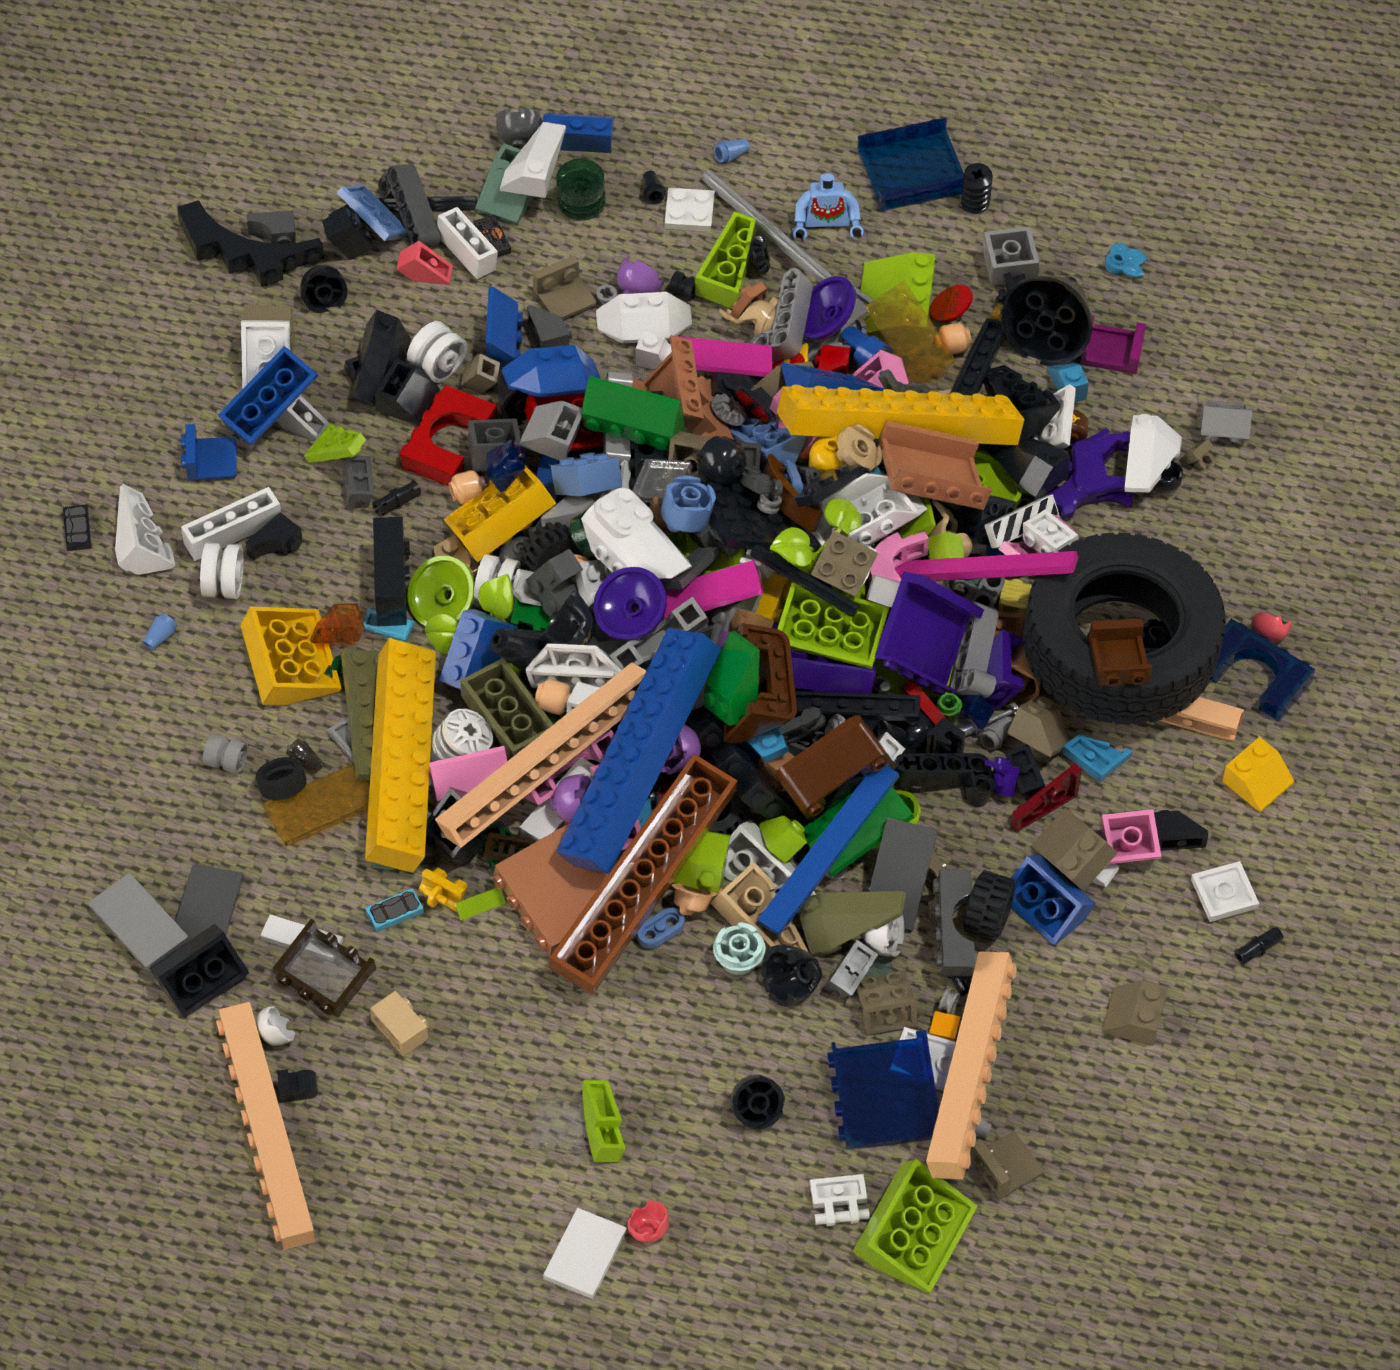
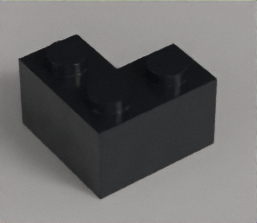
M348 204L328 214L329 217L322 220L327 239L349 260L374 248L371 239L373 237L371 229Z
M450 787L428 817L426 833L453 859L470 863L484 842L476 835L460 848L446 838L435 820L468 793Z

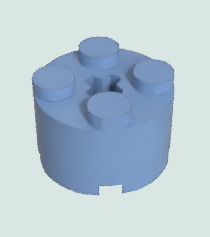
M679 476L667 485L660 512L670 531L700 533L706 529L716 499L715 492L709 484L706 487L700 483L701 479L697 477Z

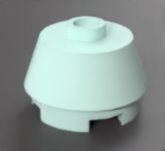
M741 922L737 926L721 929L713 944V952L718 962L727 972L734 975H744L751 972L763 959L766 949L765 942L758 933V930L750 924Z

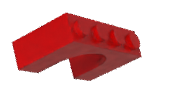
M445 385L442 391L435 395L431 408L424 412L419 427L413 429L408 444H404L401 448L399 457L401 458L402 468L449 486V482H452V477L455 474L465 471L464 457L435 445L431 440L433 435L447 426L468 428V420L497 419V404Z

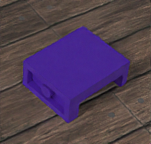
M1004 630L994 637L987 673L996 677V686L989 697L977 700L975 704L998 711L1024 688V679L1011 674V653L1023 643L1022 637Z

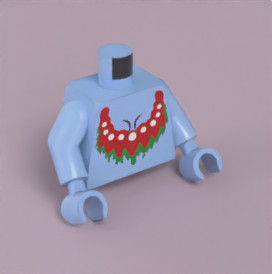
M830 173L822 174L820 182L811 183L809 190L804 192L796 202L794 222L797 224L792 229L793 238L796 239V231L799 229L803 231L802 239L804 240L807 237V231L803 228V223H805V227L850 226V222H852L850 229L852 238H854L852 232L854 228H860L861 235L863 236L864 229L859 225L861 217L858 201L849 190H844L842 182H834V175Z

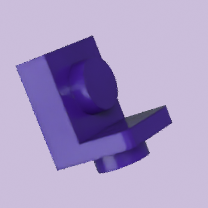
M996 757L995 761L985 760L984 765L993 767L992 774L995 782L993 792L1013 797L1020 767L1011 765L1010 759Z

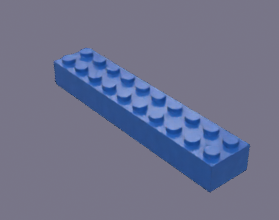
M668 628L556 850V853L573 866L609 874L613 869L721 651V648L705 634Z

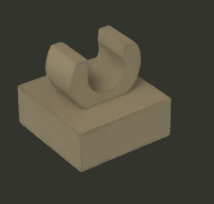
M1206 439L1196 444L1181 459L1186 465L1194 462L1195 467L1201 471L1206 468L1203 459L1207 463L1215 460L1214 456L1208 452L1213 445L1209 439Z

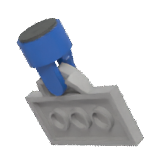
M855 287L856 303L853 313L838 332L821 340H809L803 336L802 345L808 343V362L815 361L816 354H821L822 345L849 347L850 353L854 354L853 363L858 368L880 350L893 354L892 348L876 336H867L864 319L878 309L877 302Z

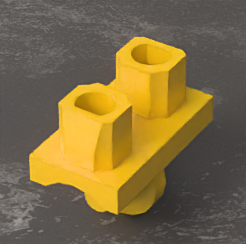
M426 868L422 872V882L418 891L428 896L427 904L435 907L438 903H441L458 912L455 903L463 900L468 884L460 879L454 883L447 880L448 875L440 868H436L434 871Z

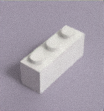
M458 207L438 215L437 226L441 241L476 279L496 270L498 251Z

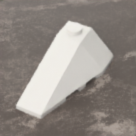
M543 122L506 168L500 191L546 198L566 131V125Z
M1148 414L1133 415L1125 492H1150L1160 480L1164 469L1168 470L1171 466L1172 459L1180 455L1182 437L1158 416H1150Z
M125 484L120 486L115 544L118 565L123 570L131 571L137 575L173 569L175 561L169 543H164L163 545L159 537L163 533L161 528L150 520L153 513L144 495Z
M750 819L740 824L730 837L725 877L733 881L751 863L755 862L772 880L775 886L774 891L777 894L795 868L789 861L784 863L767 849L760 828Z

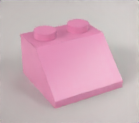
M1153 809L1102 815L1100 824L1101 836L1118 853L1109 862L1110 864L1160 859L1162 857Z

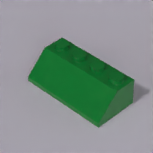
M589 377L581 412L585 428L594 432L607 433L615 438L621 437L632 440L637 444H647L659 450L668 451L670 438L680 431H685L680 400L600 378Z
M891 787L827 872L831 877L882 841L887 817L905 822L915 818L893 787ZM849 794L835 807L827 810L825 814L814 822L805 826L803 833L807 843L804 845L807 853L852 794Z

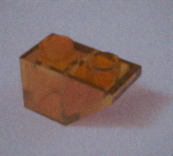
M358 603L334 604L316 624L310 638L311 643H353L359 641L365 626Z

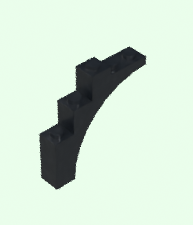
M199 200L177 207L179 223L198 261L211 259L215 255L220 254L229 274L242 272L252 267L261 287L274 285L283 280V272L293 271L297 267L309 263L314 264L324 259L323 244L320 238L285 244L260 242L242 237L218 224L206 212Z
M705 705L690 712L687 718L690 728L695 731L700 744L712 754L716 767L737 780L736 790L740 799L756 813H761L767 820L785 816L790 821H798L802 826L808 822L806 817L763 774L740 744L724 742L723 729L726 723L709 711Z

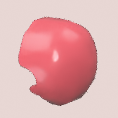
M1259 612L1254 615L1251 627L1255 634L1263 641L1277 643L1286 638L1292 627V622L1287 621L1286 624H1283L1281 616L1274 617L1268 613Z
M648 1200L644 1208L639 1209L635 1207L628 1220L629 1233L638 1242L642 1243L655 1242L661 1239L669 1228L667 1208L661 1202Z

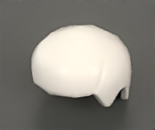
M274 1006L264 1008L259 1012L257 1029L260 1037L267 1044L277 1046L294 1040L295 1032L286 1029L289 1019L280 1016L279 1011Z

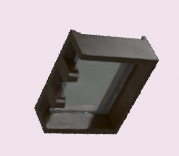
M313 919L309 920L273 967L276 980L286 988L289 986L293 987L302 999L307 1002L310 1000L314 1001L322 1012L329 1016L334 1014L337 1017H340V1014L366 980L376 971L374 959L370 957L366 961L359 957L357 949L353 946L346 948L339 944L337 937L333 933L328 932L326 935L318 930Z

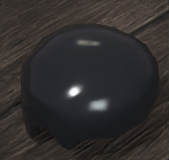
M1171 461V466L1168 470L1164 469L1160 480L1152 490L1158 493H1170L1179 488L1183 478L1182 466Z

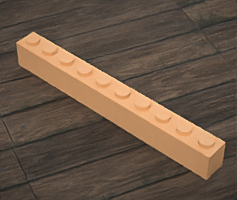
M631 662L438 816L435 820L446 838L460 848L463 847L624 717L646 670Z
M1009 952L978 953L926 1160L932 1178L963 1179L965 1170L970 1167V1149L975 1146L976 1125H980L981 1122L980 1108L981 1104H985L986 1084L991 1081L990 1067L991 1063L996 1060V1042L1001 1039V1022L1005 1020L1007 1013L1006 1001L1011 998V981L1016 977V964L1012 963Z
M246 1002L219 1009L220 1020L216 1021L219 1036L225 1035L226 1042L222 1043L225 1058L231 1057L232 1064L228 1065L231 1080H237L239 1087L234 1088L237 1102H243L245 1110H241L244 1126H250L251 1132L247 1133L250 1149L256 1148L257 1156H253L256 1171H262L264 1179L259 1180L263 1195H269L270 1202L266 1203L270 1219L275 1218L277 1225L272 1226L276 1242H282L283 1250L315 1242L314 1229L251 1004Z

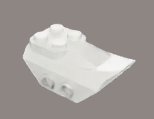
M866 473L819 503L818 506L823 510V514L816 532L812 533L820 548L829 539L833 530L836 531L837 528L828 523L824 514L826 504L835 498L849 500L857 508L861 517V527L850 532L846 537L874 548L876 541L918 517L927 508L916 495L892 491L888 476Z
M618 488L601 497L581 518L591 551L612 573L626 567H641L651 571L661 580L664 578L672 579L692 567L689 563L690 561L652 521L654 516L650 508L630 489Z

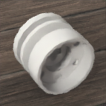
M456 709L450 712L431 735L430 760L434 762L489 749L493 742V733L490 725L485 718L469 709Z

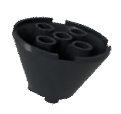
M1036 276L1024 279L1007 293L1003 308L1001 309L1002 328L1010 344L1025 358L1030 356L1041 360L1039 364L1056 366L1069 363L1079 357L1090 342L1093 326L1087 297L1083 288L1073 277Z

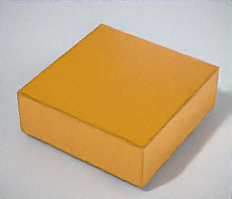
M935 1011L929 1034L955 1042L961 1017Z

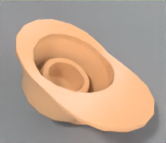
M680 883L672 884V887L675 888L674 903L680 907L681 915L705 912L712 897L719 894L717 892L691 888Z

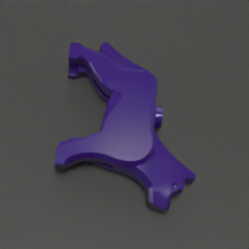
M1104 428L1089 438L1074 442L1071 451V461H1069L1070 478L1063 485L1047 494H1053L1058 512L1061 513L1063 519L1072 518L1075 509L1085 503L1094 504L1112 501L1126 506V508H1132V495H1126V493L1133 494V492H1125L1126 477L1107 476L1105 464L1116 451H1128V444L1130 443L1129 431L1109 433V430Z

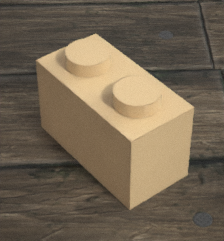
M396 991L370 1008L372 1022L402 1056L428 1040L429 1025L422 1015L417 1016L413 1011L410 1001L406 997L402 998Z

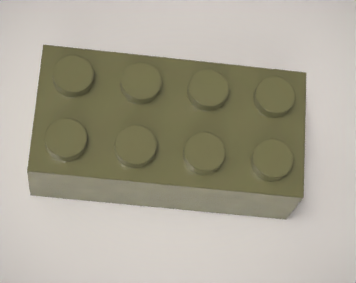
M504 658L460 680L462 699L470 710L477 712L488 722L493 733V741L498 747H505L508 761L553 725Z

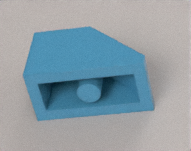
M1069 362L1047 368L1057 391L1070 384L1076 388L1074 403L1087 400L1089 382L1080 364Z

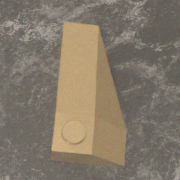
M755 862L751 863L710 903L731 925L737 926L741 922L755 927L765 942L766 952L775 945H791L808 952L795 925H792L791 922L780 936L758 923L757 919L775 897L776 893L772 880Z

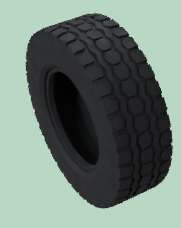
M1120 532L1118 534L1102 533L1101 536L1096 534L1088 536L1084 540L1082 538L1076 540L1070 546L1066 545L1058 550V552L1077 551L1078 561L1074 572L1069 574L1036 575L1030 590L1023 626L1025 656L1031 671L1034 672V676L1040 685L1043 684V688L1051 696L1054 695L1055 700L1064 706L1067 705L1069 709L1078 714L1081 712L1084 714L1083 716L1094 720L1098 718L1102 722L1112 723L1113 721L1117 722V724L1127 725L1129 723L1145 724L1147 721L1151 723L1162 720L1163 717L1168 718L1177 714L1178 711L1181 712L1197 700L1210 683L1216 670L1226 624L1222 596H1220V591L1216 584H1213V579L1208 572H1204V568L1196 560L1193 561L1190 555L1184 551L1180 552L1177 547L1169 543L1165 544L1162 540L1153 537L1150 539L1140 534L1131 535V533ZM1110 601L1132 603L1155 614L1167 627L1171 640L1163 647L1146 653L1147 662L1152 665L1150 682L1141 685L1099 686L1089 638L1080 629L1076 617L1093 605Z

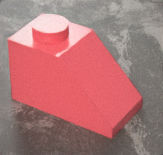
M418 241L400 251L396 269L412 281L448 285L453 265Z

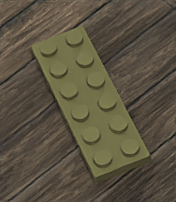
M344 648L341 652L355 775L357 780L370 781L379 652Z

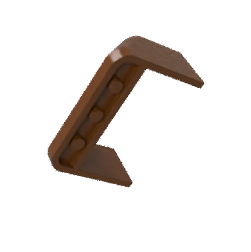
M856 715L844 721L781 766L775 776L803 815L812 823L815 821L814 816L820 814L824 809L823 806L826 802L824 797L865 768L867 771H880L887 763L892 769L897 766L861 716Z

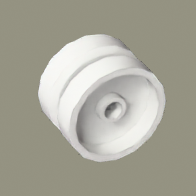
M434 321L423 327L409 345L407 361L418 366L434 383H440L459 369L466 357L467 343L458 334L452 333L450 328L444 323Z
M205 543L200 570V589L203 597L215 598L221 589L225 598H239L244 564L242 545L228 544L223 553L219 543Z
M485 554L476 576L474 607L483 609L479 602L478 592L484 582L509 574L512 584L517 569H521V562L506 559L501 565L498 556ZM513 595V607H514V602H515V598H516L514 595Z

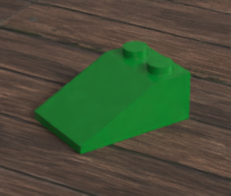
M735 631L729 633L706 681L705 693L703 695L705 707L729 726L736 725L747 713L746 706L750 702H756V697L758 696L760 649Z

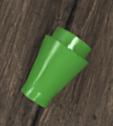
M946 693L938 699L937 708L948 721L955 725L962 708V702L955 694Z

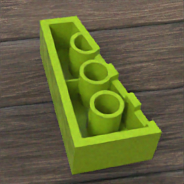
M734 211L695 277L696 296L733 309L732 305L741 298L740 293L743 290L751 256L750 244L753 237H755V218Z

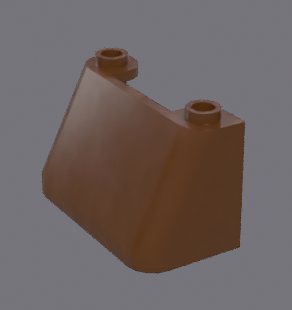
M742 623L735 632L760 649L759 676L765 682L758 692L756 702H750L746 706L747 713L736 725H724V742L741 744L790 722L797 713L791 648L788 636L778 629Z

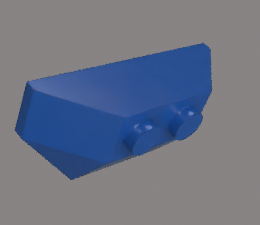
M576 345L529 349L502 368L508 389H518L523 393L537 397L586 393L589 377L600 378L594 360Z

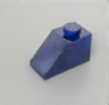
M512 439L487 453V475L500 493L504 492L525 469L526 453L520 445L516 446Z

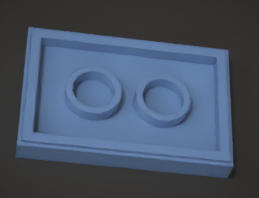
M364 184L343 186L338 190L337 194L384 241L407 237L404 225Z

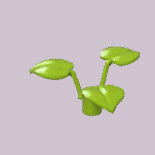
M835 498L826 504L824 509L826 520L831 526L837 528L836 532L840 533L842 531L848 536L850 532L861 527L860 514L849 500ZM791 527L781 532L774 539L770 550L780 554L788 562L810 575L827 541L818 551L813 552V547L809 546V536L803 530ZM865 583L860 588L856 598L864 599ZM831 586V588L837 591L838 593L850 596L849 594Z
M505 574L484 582L479 589L478 598L481 607L485 611L491 612V616L511 624L513 590L509 574ZM442 613L432 617L426 624L425 632L429 642L442 654H448L458 626L456 618L450 614ZM506 661L521 680V670Z

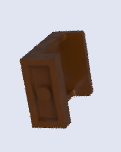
M1142 618L1092 621L1088 637L1099 686L1141 685L1150 682L1152 665L1147 662L1142 633L1144 625Z

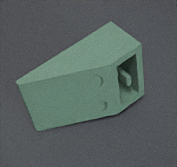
M506 144L502 145L493 160L475 211L490 216L495 215L498 219L518 225L534 196L500 191V186L506 168L521 149Z

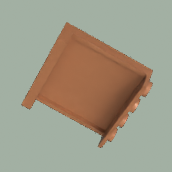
M671 335L670 344L672 352L644 381L633 379L632 387L647 392L663 391L664 396L680 400L685 425L684 432L690 433L704 419L691 340ZM665 450L667 457L669 455V451Z
M886 420L878 438V443L882 450V458L892 491L984 510L992 488L982 486L974 461V456L979 446L977 440Z
M570 824L561 827L498 863L494 869L493 881L499 890H504L508 896L507 901L511 908L518 910L522 916L521 921L528 931L532 930L536 936L535 941L542 951L546 950L549 956L552 955L554 949L559 945L608 876L605 873L575 867L556 853L561 839Z

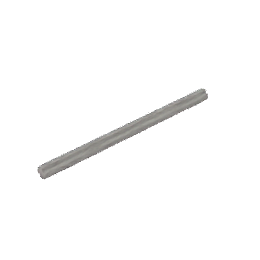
M712 170L703 173L702 180L739 213L755 218V227L818 282L833 277Z

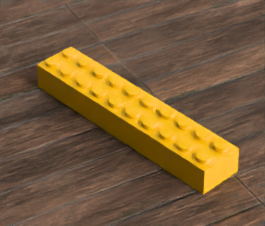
M792 385L791 387L782 386L777 414L790 434L800 436L838 437L839 433L847 427L861 425L871 431L875 438L878 439L887 420L978 441V444L1018 445L1024 423L1022 415L1009 398L1004 395L990 397L982 394H973V396L955 392L949 395L934 391L918 393L912 390L895 392L890 389L873 391L868 388L850 390L846 387L827 389L823 386L807 388L801 385Z
M389 638L378 654L365 861L414 873L425 858L436 651Z

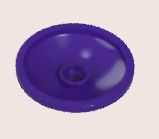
M833 276L822 280L813 287L803 335L805 338L821 340L830 337L847 323L856 303V290L848 279L841 276Z
M641 567L619 569L610 574L601 583L596 592L593 604L595 619L599 627L615 639L623 641L640 639L651 633L662 621L667 607L666 590L660 579L647 569ZM639 606L638 611L633 612V608Z

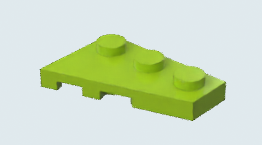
M329 423L304 457L309 463L333 459L338 460L346 457L352 458L361 451V446L366 439L361 432L351 429L345 431L343 427L338 426L336 428L333 424Z

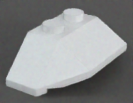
M668 292L619 294L596 310L597 331L621 343H638L642 331L666 336V341H670L671 335L678 336L692 326L690 305Z
M547 644L526 668L531 688H538L540 683H544L547 679H553L569 684L571 690L574 689L577 682L601 687L621 671L609 655L599 647L569 644Z

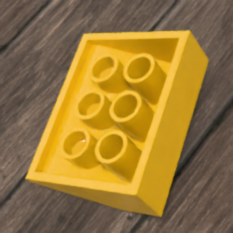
M521 461L483 489L481 494L463 504L443 520L478 563L485 554L492 555L493 551L500 545L503 546L509 543L520 530L528 529L535 519L539 516H544L552 509L556 502L541 481Z
M250 606L240 626L263 705H289L337 693L342 690L337 670H332V678L324 674L327 667L332 665L333 656L319 609Z

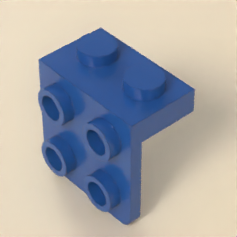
M185 424V434H181L182 449H185V454H181V466L187 470L188 481L235 478L237 476L236 439L234 437L197 439L195 424Z

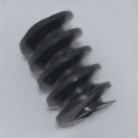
M973 163L964 169L961 206L968 213L978 214L987 210L990 205L993 174L991 169L985 164Z

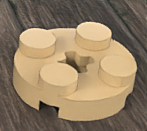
M853 425L852 427H847L838 435L837 444L839 450L837 451V456L841 462L847 463L850 467L859 465L868 472L881 463L882 450L880 446L876 447L873 442L876 439L875 436L864 426Z

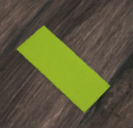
M494 888L455 904L461 921L506 904L502 890Z

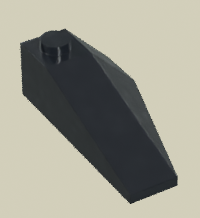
M376 310L367 322L351 400L374 407L376 405L375 392L395 359L406 361L411 338L399 318Z
M1006 365L990 368L985 379L993 397L995 395L1008 397L1022 415L1024 423L1021 435L1030 438L1040 434L1061 408L1059 401L1053 393L1047 389L1044 391L1038 389V384L1033 381L1030 383L1022 379L1021 374Z
M1020 435L1018 445L982 444L994 461H998L1002 465L1003 472L1006 475H1010L1014 480L1015 487L1035 501L1069 477L1070 455L1050 443Z

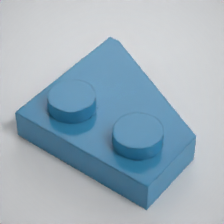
M1078 734L1065 744L1062 749V753L1074 763H1077L1079 767L1099 782L1131 757L1133 751L1125 748L1123 752L1110 748V743L1094 740L1083 734Z

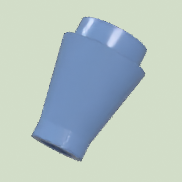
M745 138L741 140L719 141L714 146L715 157L720 163H728L750 150L749 143Z
M164 613L156 616L142 643L154 651L158 645L175 633L177 623Z

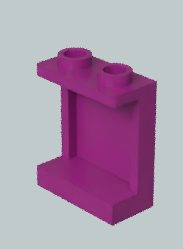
M1091 316L1092 336L1088 346L1080 355L1082 356L1081 365L1137 374L1146 324L1137 322L1135 331L1094 324V316Z

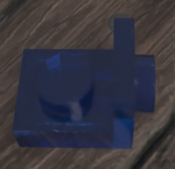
M982 694L959 695L958 697L962 702V714L971 719L978 729H984L994 713L992 707Z

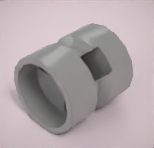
M213 733L208 738L204 748L203 764L217 769L222 766L223 770L238 775L247 759L248 744L239 740H231L229 742L227 737Z

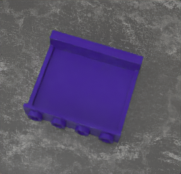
M903 572L874 658L884 662L883 667L894 671L899 670L900 676L908 679L914 678V683L920 686H930V691L935 694L943 695L945 692L956 694L957 690L947 686L969 618H982L984 609L924 575Z

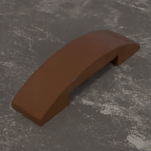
M769 454L762 474L769 475L771 480L776 479L782 482L783 491L780 495L782 502L779 505V509L803 528L816 532L823 510L818 505L797 506L795 497L799 493L783 476L785 467L773 454Z

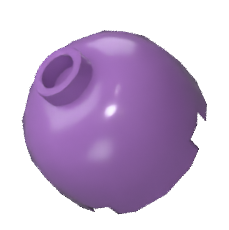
M629 257L623 259L617 271V283L619 288L624 291L623 294L653 293L661 290L665 279L659 280L657 278L659 274L657 271L641 261L635 260L633 264L628 262Z
M687 725L683 726L661 772H667L668 775L680 774L693 754L700 756L701 744L695 731Z
M584 774L565 777L559 782L554 795L551 796L553 811H556L558 816L567 824L571 823L591 783L590 778L584 776Z

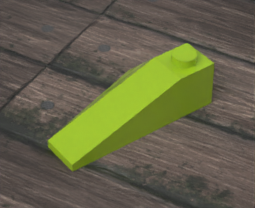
M708 831L673 882L691 888L719 893L724 882L731 835Z

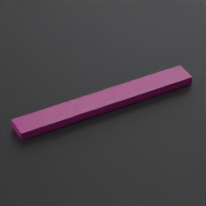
M1077 551L912 560L899 565L895 571L900 578H902L903 572L924 575L933 581L1069 574L1074 572L1078 555Z

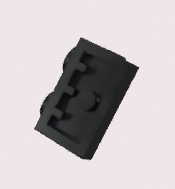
M990 495L984 510L960 505L956 534L965 533L973 543L991 546L984 525L1015 511L1016 502Z

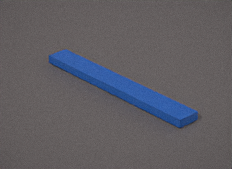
M888 766L877 772H874V770L868 772L757 919L759 924L778 936L781 935L899 778L898 772Z

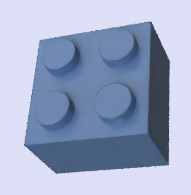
M595 453L581 454L579 459L574 460V457L563 458L559 460L560 464L551 465L555 495L584 496L622 487L618 457H608V453L596 455Z

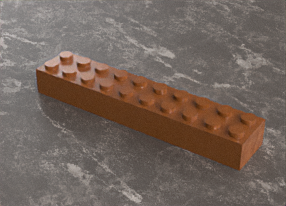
M693 754L549 957L550 969L589 994L594 995L735 794L737 788L736 779L696 754Z

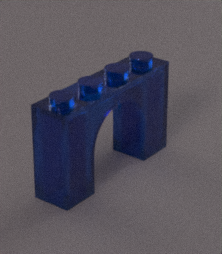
M1231 618L1225 625L1218 663L1211 680L1217 683L1227 670L1240 660L1255 659L1267 664L1273 670L1276 678L1261 695L1258 709L1280 722L1312 683L1315 668L1311 667L1308 662L1301 661L1291 655L1286 649L1271 643L1266 637L1256 634L1243 623H1238Z

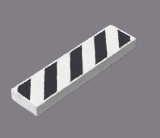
M1053 494L1046 495L985 524L991 548H997L1004 541L1010 542L1022 536L1023 523L1045 509L1051 514L1060 517Z

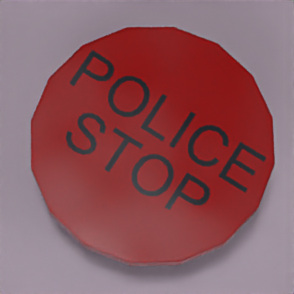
M954 285L940 292L930 306V314L933 319L938 322H949L963 315L973 301L971 289L965 285Z

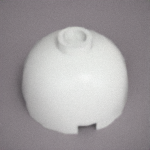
M903 915L877 930L871 928L863 932L861 935L864 944L880 956L896 957L899 955L900 951H896L898 944L903 945Z

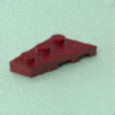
M1074 763L1024 804L1014 809L1011 827L1016 832L1078 796L1082 769L1077 763Z

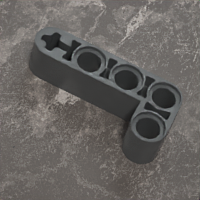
M413 164L390 166L378 181L380 196L382 198L394 197L411 245L420 241L427 247L437 246L440 242V232L416 167Z

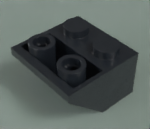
M395 359L375 392L376 411L419 426L424 412L431 408L435 395L438 392L440 393V388L418 366Z

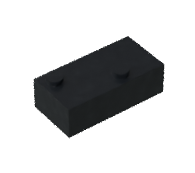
M403 516L373 518L374 588L377 626L406 625V581H410V568L406 566L405 556H410V541H405Z

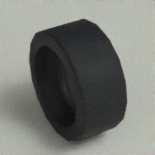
M293 757L277 758L265 763L258 769L255 777L260 794L268 800H282L294 796L303 790L307 782L302 763Z

